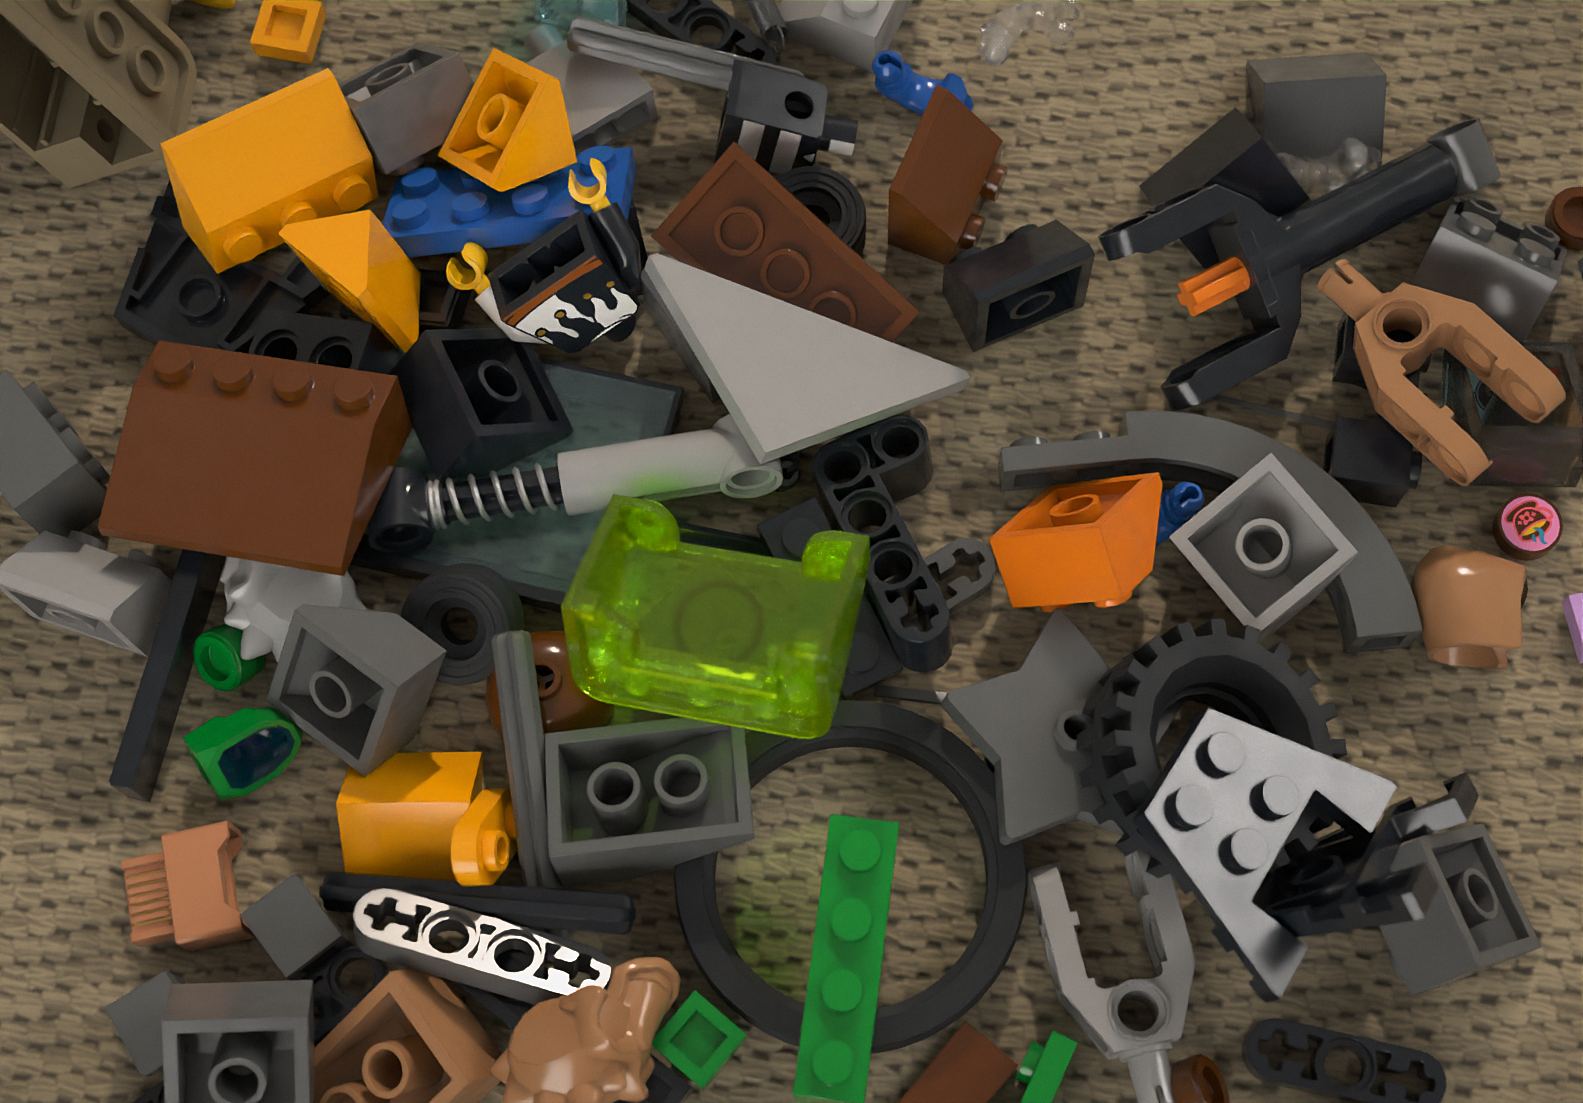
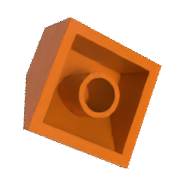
M1159 472L1050 485L993 534L989 541L1012 608L1039 606L1043 612H1053L1056 609H1064L1074 603L1094 602L1096 607L1107 608L1119 605L1130 599L1133 595L1132 590L1153 571L1163 485Z

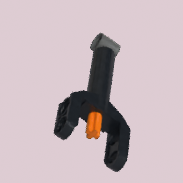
M1475 118L1435 133L1422 146L1282 217L1266 212L1251 198L1214 184L1209 187L1190 188L1104 231L1098 236L1107 260L1112 261L1136 252L1149 254L1209 223L1212 225L1207 230L1220 262L1177 283L1181 291L1177 294L1181 306H1187L1190 315L1194 317L1235 296L1243 319H1250L1253 328L1171 371L1167 380L1161 384V390L1169 409L1177 411L1209 400L1287 359L1301 319V281L1305 273L1452 197L1473 192L1493 183L1501 177L1481 121L1479 118Z

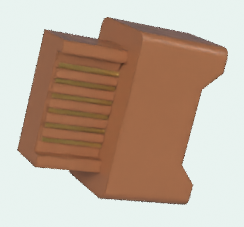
M228 820L164 834L161 836L163 852L121 861V868L124 870L132 943L144 947L175 940L178 946L189 952H195L256 938L240 916L241 913H239L232 861L243 847L241 831Z

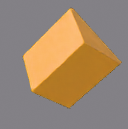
M493 47L438 156L500 192L507 191L577 163L560 80Z
M371 209L286 224L278 234L329 293L361 320L374 323L398 350L406 354L417 341L419 334L421 273Z
M396 753L366 777L349 765L336 801L345 872L457 881L451 863L452 834L456 823L482 791L483 753Z

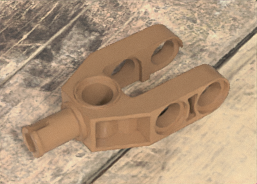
M1341 259L1335 263V268L1339 270L1338 274L1332 268H1329L1318 282L1317 290L1330 298L1356 322L1354 326L1353 350L1374 409L1446 476L1462 486L1469 485L1493 461L1488 462L1485 453L1475 440L1453 421L1455 413L1446 405L1440 409L1406 378L1407 374L1419 369L1435 349L1445 348L1513 410L1533 423L1542 421L1566 399L1563 386L1557 377L1474 303L1404 282L1392 292L1383 294L1361 275L1347 259ZM1394 330H1404L1413 334L1415 339L1410 342L1400 343L1391 340L1386 334Z

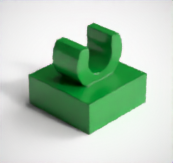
M694 990L653 1039L651 1045L704 1091L747 1040L748 1036Z

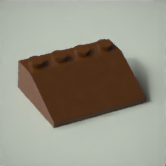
M159 340L132 387L98 523L101 535L344 576L412 429L398 377Z

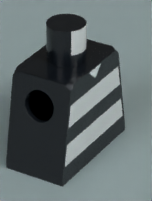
M734 60L721 113L714 164L733 142H736L766 171L774 173H785L795 168L813 166L818 150L852 156L858 120L825 114L828 87L823 83L752 63Z

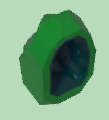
M243 708L227 717L215 716L185 735L183 741L209 788L222 802L245 796L276 778L296 757L302 742L303 731L275 708Z

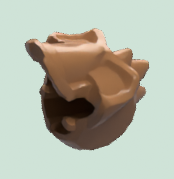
M658 957L635 958L614 967L608 990L600 985L590 984L578 988L568 995H561L559 998L538 1003L523 1015L510 1036L508 1048L491 1066V1074L506 1084L503 1103H614L618 1099L631 1102L645 1100L648 1097V1089L645 1083L655 1067L651 1056V1043L663 1016L678 996L681 982L678 972L669 961Z

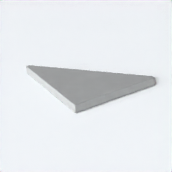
M656 253L648 256L644 268L760 464L962 391L970 380L966 370L661 254Z

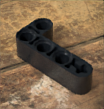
M896 415L830 441L822 446L814 457L813 469L822 508L899 661L903 666L912 671L926 673L937 670L946 664L952 655L953 637L947 604L894 504L922 491L931 481L933 467L928 433L920 420L911 416ZM903 453L912 454V455H910L909 457H905V458H901V459H900V458H893L894 456H896V455H898V454H903ZM845 477L854 478L851 481L845 483L835 482ZM871 525L881 527L869 533L859 532L862 528ZM895 575L907 577L904 581L896 584L883 582ZM918 614V620L924 633H920L916 626H911L910 617Z

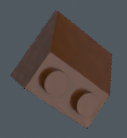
M937 85L889 188L888 244L948 265L963 249L967 250L977 246L985 224V218L979 216L980 210L986 198L992 201H996L1008 167L1000 164L1003 140L948 89Z

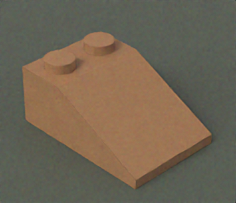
M411 968L393 971L314 1048V1103H479L500 1082L491 1074L490 1070L491 1066L501 1056V1052L448 979Z

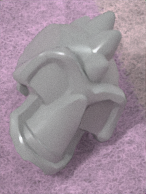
M226 556L224 570L220 581L225 584L224 593L227 600L224 622L229 626L243 630L241 657L244 660H250L273 651L278 663L293 612L302 604L368 610L357 596L355 582L348 571H346L344 576Z

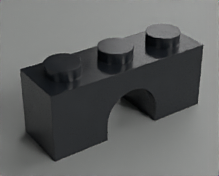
M1344 312L1337 329L1332 381L1354 384L1368 391L1353 350L1354 326L1356 322ZM1394 330L1386 334L1391 340L1400 343L1410 342L1415 339L1413 334L1404 330ZM1432 353L1426 358L1419 369L1406 375V378L1417 388H1419L1420 372H1427ZM1380 414L1366 420L1337 417L1326 437L1323 470L1339 482L1361 503L1396 508L1408 489H1416L1421 474L1422 453L1420 451H1413V444Z

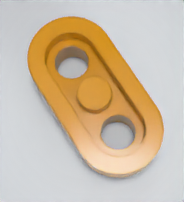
M510 787L484 788L454 827L451 839V863L454 875L462 886L493 885L507 868L508 863L518 850Z

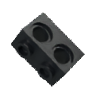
M264 309L248 354L388 375L394 367L399 350L374 323Z

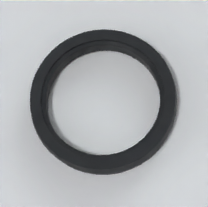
M842 700L803 706L780 714L747 733L746 741L751 790L775 769L800 756L829 748L862 747L895 754L917 764L940 780L955 795L973 823L982 848L986 872V894L982 916L975 934L962 956L938 981L907 1000L877 1009L871 1054L903 1048L922 1041L945 1029L962 1017L983 997L996 981L1008 961L1019 934L1027 896V867L1023 841L1020 840L1006 846L1000 843L995 776L985 762L966 743L936 722L903 708L871 701ZM719 851L675 865V901L680 926L688 949L709 985L744 1020L772 1037L799 1047L805 1003L781 993L760 978L738 954L723 927L715 889L716 862Z

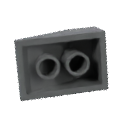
M743 710L544 734L549 859L564 888L632 880L755 839Z
M313 980L171 984L162 1018L165 1103H314Z

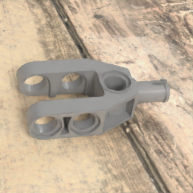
M1141 849L1128 856L1124 855L1128 878L1155 978L1130 979L1120 985L1102 989L1096 985L1095 978L1088 979L1077 934L1080 921L1077 911L1070 912L1062 883L1060 862L1027 869L1030 893L1058 1002L1108 1060L1119 1058L1120 1062H1127L1138 1103H1158L1156 1092L1160 1103H1176L1171 1085V1066L1167 1052L1173 1050L1172 1046L1182 1036L1196 959L1173 877L1169 873L1161 878H1157L1146 872L1151 856ZM1127 999H1137L1145 1003L1152 1013L1153 1023L1151 1028L1145 1031L1128 1029L1118 1016L1119 1003Z

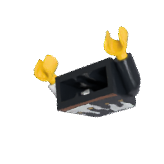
M590 158L591 170L599 180L595 186L584 187L580 185L572 169L569 171L568 182L570 195L582 204H589L594 212L593 214L588 216L580 209L487 274L488 277L484 274L488 265V256L486 251L477 243H465L461 252L466 263L473 267L472 270L464 268L454 257H451L448 262L446 276L449 283L460 290L473 289L479 295L475 299L477 304L513 341L550 344L567 353H576L603 335L613 342H621L627 339L635 329V313H637L640 306L634 288L641 280L639 243L618 203L610 204L605 195L607 172L605 166L595 158Z

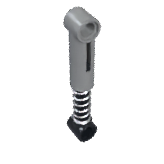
M728 414L719 419L710 429L558 453L556 467L542 469L541 465L536 463L534 470L519 472V469L514 466L512 474L497 476V473L492 470L488 478L475 479L472 474H469L467 477L468 481L453 483L449 477H447L445 483L437 479L432 482L419 470L394 467L368 523L369 544L375 550L383 553H411L427 547L433 541V534H436L440 527L446 529L451 525V521L460 520L467 526L476 517H483L490 522L495 514L504 513L508 517L513 518L519 510H527L534 515L539 507L549 506L554 511H557L563 503L568 516L602 511L608 508L614 509L720 491L730 497L755 498L776 490L782 484L781 461L779 457L760 464L731 414Z

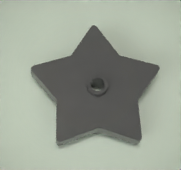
M1056 609L1047 619L1018 671L951 690L941 703L944 711L985 755L988 768L995 776L999 840L1004 846L1064 822L1084 821L1124 835L1113 819L1101 825L1095 819L1092 811L1104 805L1098 787L1082 788L1079 777L1080 772L1093 765L1092 753L1076 750L1077 734L1092 726L1093 723L1092 718L1082 713L1086 700L1102 690L1103 686L1098 680L1110 667L1061 609ZM1185 701L1175 702L1165 710L1158 722L1156 745ZM1065 732L1070 734L1073 739L1069 738Z

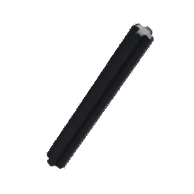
M337 871L326 874L324 883L319 889V897L322 898L324 908L328 911L354 913L355 905L362 896L373 890L386 888L399 890L524 927L625 935L631 931L636 917L633 897L626 893L496 883L484 886H462L456 880Z

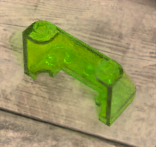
M613 494L561 604L571 672L575 684L593 699L609 704L799 739L822 737L831 727L840 697L870 563V536L834 530H824L815 533L806 543L802 562L680 542L679 527L676 519L662 504L653 500Z

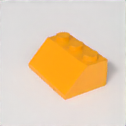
M329 68L160 143L183 228L217 274L240 263L248 262L257 255L284 243L285 241L278 233L286 224L342 215L355 211L364 204L379 198L372 155L337 80Z

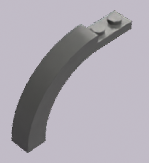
M1160 410L1125 411L1118 436L1111 437L1110 433L1105 431L1085 432L1075 436L1073 441L1048 443L1047 439L1042 437H1027L1014 441L1010 447H1002L1000 449L997 468L1000 492L1046 488L1055 484L1159 472L1161 480L1191 482L1199 487L1221 494L1268 454L1272 453L1359 553L1325 588L1338 619L1345 654L1409 648L1423 631L1415 597L1403 567L1388 540L1367 511L1339 482L1317 464L1289 446L1258 431L1226 420L1193 413Z

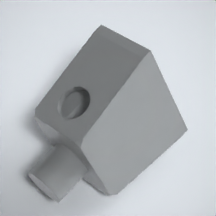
M550 23L534 28L526 36L524 45L534 58L528 61L527 64L560 80L576 153H582L586 149L595 146H610L658 118L653 89L631 66L571 52L567 48V40L564 41L554 25Z

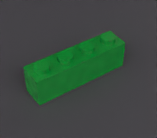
M830 814L793 1097L797 1103H865L898 843V822Z

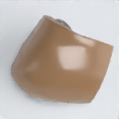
M1450 545L1431 548L1416 566L1411 582V590L1415 597L1423 628L1421 633L1428 659L1447 666L1505 669L1508 665L1506 649L1514 650L1522 646L1521 609L1528 593L1526 566L1485 552Z

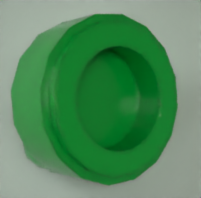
M227 624L215 626L202 633L195 640L193 647L194 663L198 673L205 682L223 692L232 691L249 682L264 669L266 663L265 654L250 660L242 659L241 639L243 630Z

